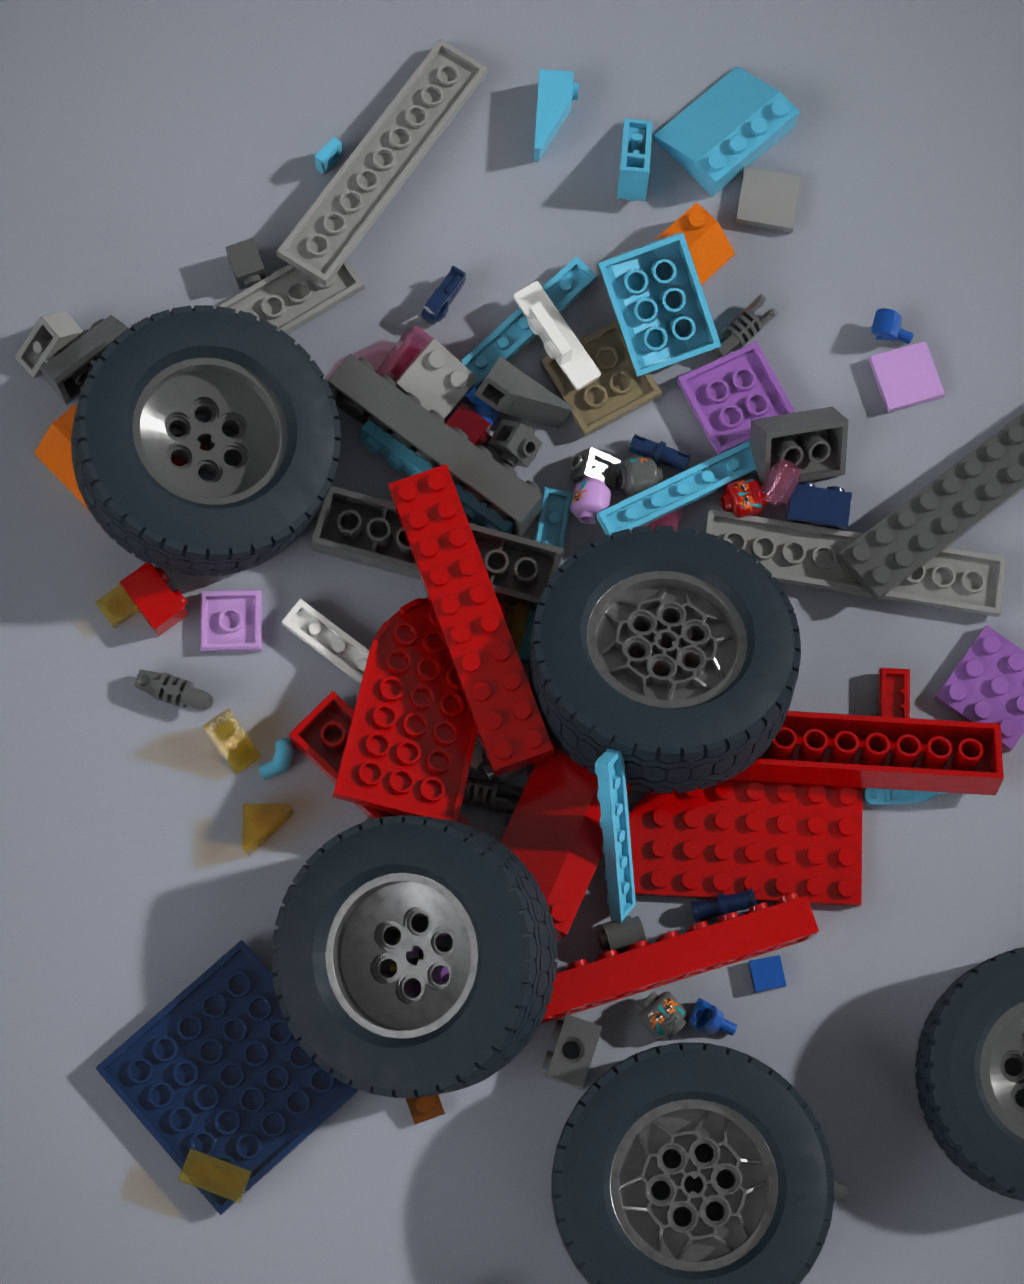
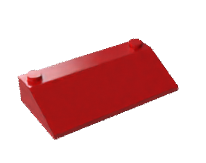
M549 735L554 749L553 756L535 763L500 842L528 868L527 871L532 873L541 888L539 890L543 892L550 908L548 912L552 914L556 932L554 938H557V942H559L568 934L602 857L603 833L600 827V802L597 799L599 789L598 777L588 772V766L583 769L570 759L569 754L566 755L554 742V738L552 739ZM627 784L626 786L627 797L631 791V784Z

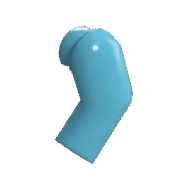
M281 738L277 740L273 760L258 766L263 780L281 774L291 767L295 755V747L289 739Z

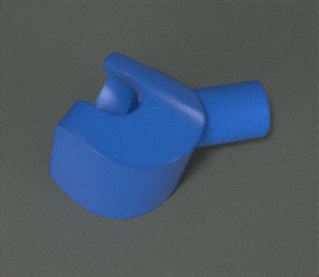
M888 308L876 311L871 329L872 333L877 336L876 340H900L909 344L913 338V333L900 328L902 317L897 311Z
M475 387L470 388L466 396L474 404V411L490 422L492 426L502 413L475 396L474 393L477 390Z
M701 998L697 1000L688 1023L689 1027L707 1034H715L720 1030L730 1036L737 1029V1024L724 1019L723 1012L716 1006Z

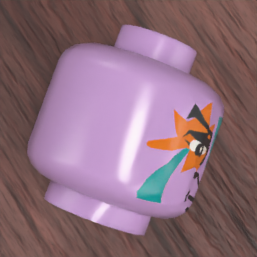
M583 479L573 488L570 511L581 523L595 524L598 521L596 518L597 513L608 508L610 505V489L600 479Z

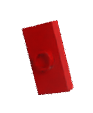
M879 668L878 716L910 718V669Z

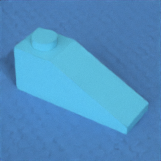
M539 69L533 161H540L571 112L572 100H578L579 83L573 82L574 71Z
M624 118L617 198L629 201H646L650 173L653 121Z

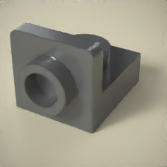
M590 447L573 457L570 464V469L572 470L570 480L578 482L585 478H597L605 482L609 489L615 487L617 468L620 466L621 460Z

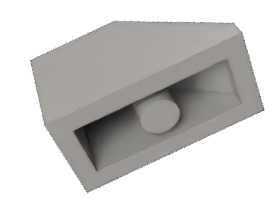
M66 310L43 315L32 329L15 358L32 378H36L42 374L40 368L48 357L61 353L67 348L68 343L78 336L81 337L84 331Z

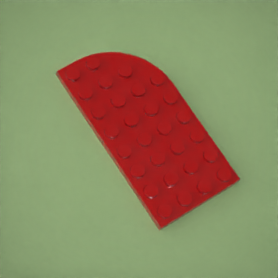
M428 597L424 599L417 598L400 607L398 612L383 623L372 642L332 797L397 815L424 816L458 822L478 732ZM498 601L505 616L507 603Z
M726 780L722 783L718 781L717 785L701 790L696 786L695 791L676 793L675 789H673L672 794L653 793L652 790L629 813L635 895L711 899L718 897L719 893L725 892L728 895L753 888L756 901L778 902L779 898L797 893L798 898L807 895L810 904L861 906L863 788Z

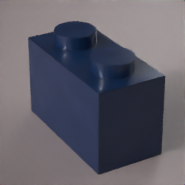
M811 482L793 483L788 493L785 521L846 531L849 523L852 493L845 492V489L837 486H830L826 489L815 487V484Z

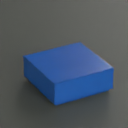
M780 955L748 962L754 993L787 986Z

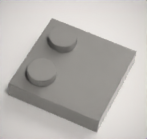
M433 338L395 383L403 393L410 392L416 396L421 402L420 405L426 410H435L445 419L478 378L440 342Z

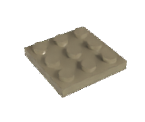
M618 320L579 339V342L601 372L600 378L582 389L576 390L555 359L547 356L540 360L542 369L559 397L573 407L570 415L584 438L658 399L662 395V391L650 372L637 377Z

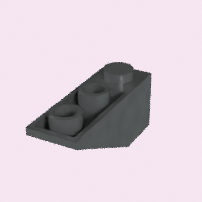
M501 356L474 393L475 396L498 412L557 428L560 427L573 410L571 405Z

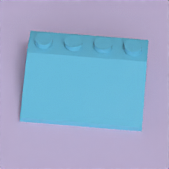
M736 66L659 130L653 138L713 197L742 173L745 166L749 167L794 129L800 111L780 91Z
M677 232L598 263L637 377L721 347L683 232Z

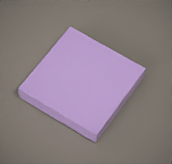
M926 341L870 356L869 362L887 413L944 397L945 393Z
M262 590L200 591V651H262Z

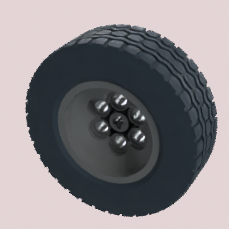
M1024 947L1006 951L978 964L957 978L942 993L924 1023V1030L920 1034L919 1050L916 1051L915 1067H917L915 1080L916 1089L919 1092L917 1096L920 1108L925 1114L923 1117L929 1131L932 1130L934 1134L932 1136L940 1149H944L945 1155L956 1167L959 1166L960 1170L973 1181L976 1180L979 1185L992 1192H997L999 1195L1024 1201V1108L1016 1103L1015 1094L1018 1090L1024 1092ZM1007 1059L1012 1060L1017 1066L1015 1076L1008 1075L1004 1069Z

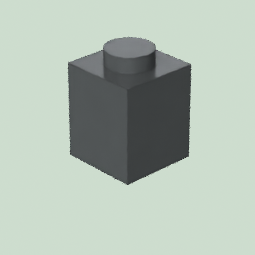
M254 238L225 247L239 289L249 288L266 278L265 268Z

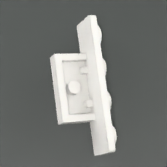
M535 281L516 292L513 299L528 319L527 322L530 329L535 335H539L544 343L547 354L551 359L556 360L576 390H580L600 378L601 372L540 283Z

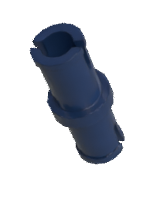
M634 434L628 452L652 458L656 465L662 463L681 472L685 471L691 454H686L666 446L667 443L663 441L657 443L638 436V434Z
M753 888L728 895L723 892L719 893L718 897L691 902L696 922L746 910L757 905Z

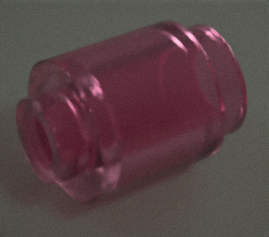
M780 459L778 464L773 465L761 488V491L765 494L763 498L776 506H780L781 503L787 504L801 479L799 474L802 469L788 460Z

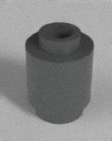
M628 915L622 922L613 920L601 924L602 931L597 932L602 950L608 949V951L616 949L617 952L629 948L628 945L646 940L639 916L631 918Z

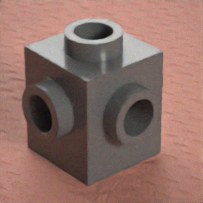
M502 419L488 445L500 455L499 460L502 463H507L511 467L516 465L528 468L543 443L534 435L535 430L529 425Z

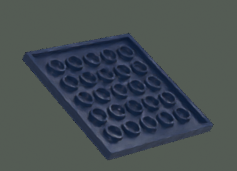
M240 940L95 1068L220 1215L225 1213L360 1091L336 1079L332 1074L327 1073L314 1062L315 1058H310L299 1045L301 1040L295 1039L287 1025L289 1019H284L278 1000H281V997H276L273 974L243 940Z

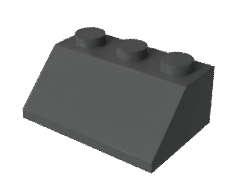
M110 315L106 319L102 318L96 321L91 326L90 331L82 337L78 336L72 339L65 350L58 355L54 354L48 357L40 368L44 379L66 405L81 394L79 387L84 385L90 370L102 352L117 336L128 328L114 316Z
M833 406L752 419L750 449L762 486L770 488L845 475L849 420Z

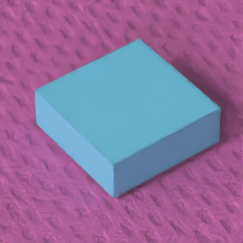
M335 136L314 156L316 169L321 174H326L343 157L342 142Z

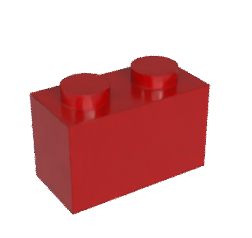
M145 563L119 583L123 591L159 637L188 616L184 607L188 602L178 589L175 591L170 589L167 585L170 579L163 569L154 568L152 564Z

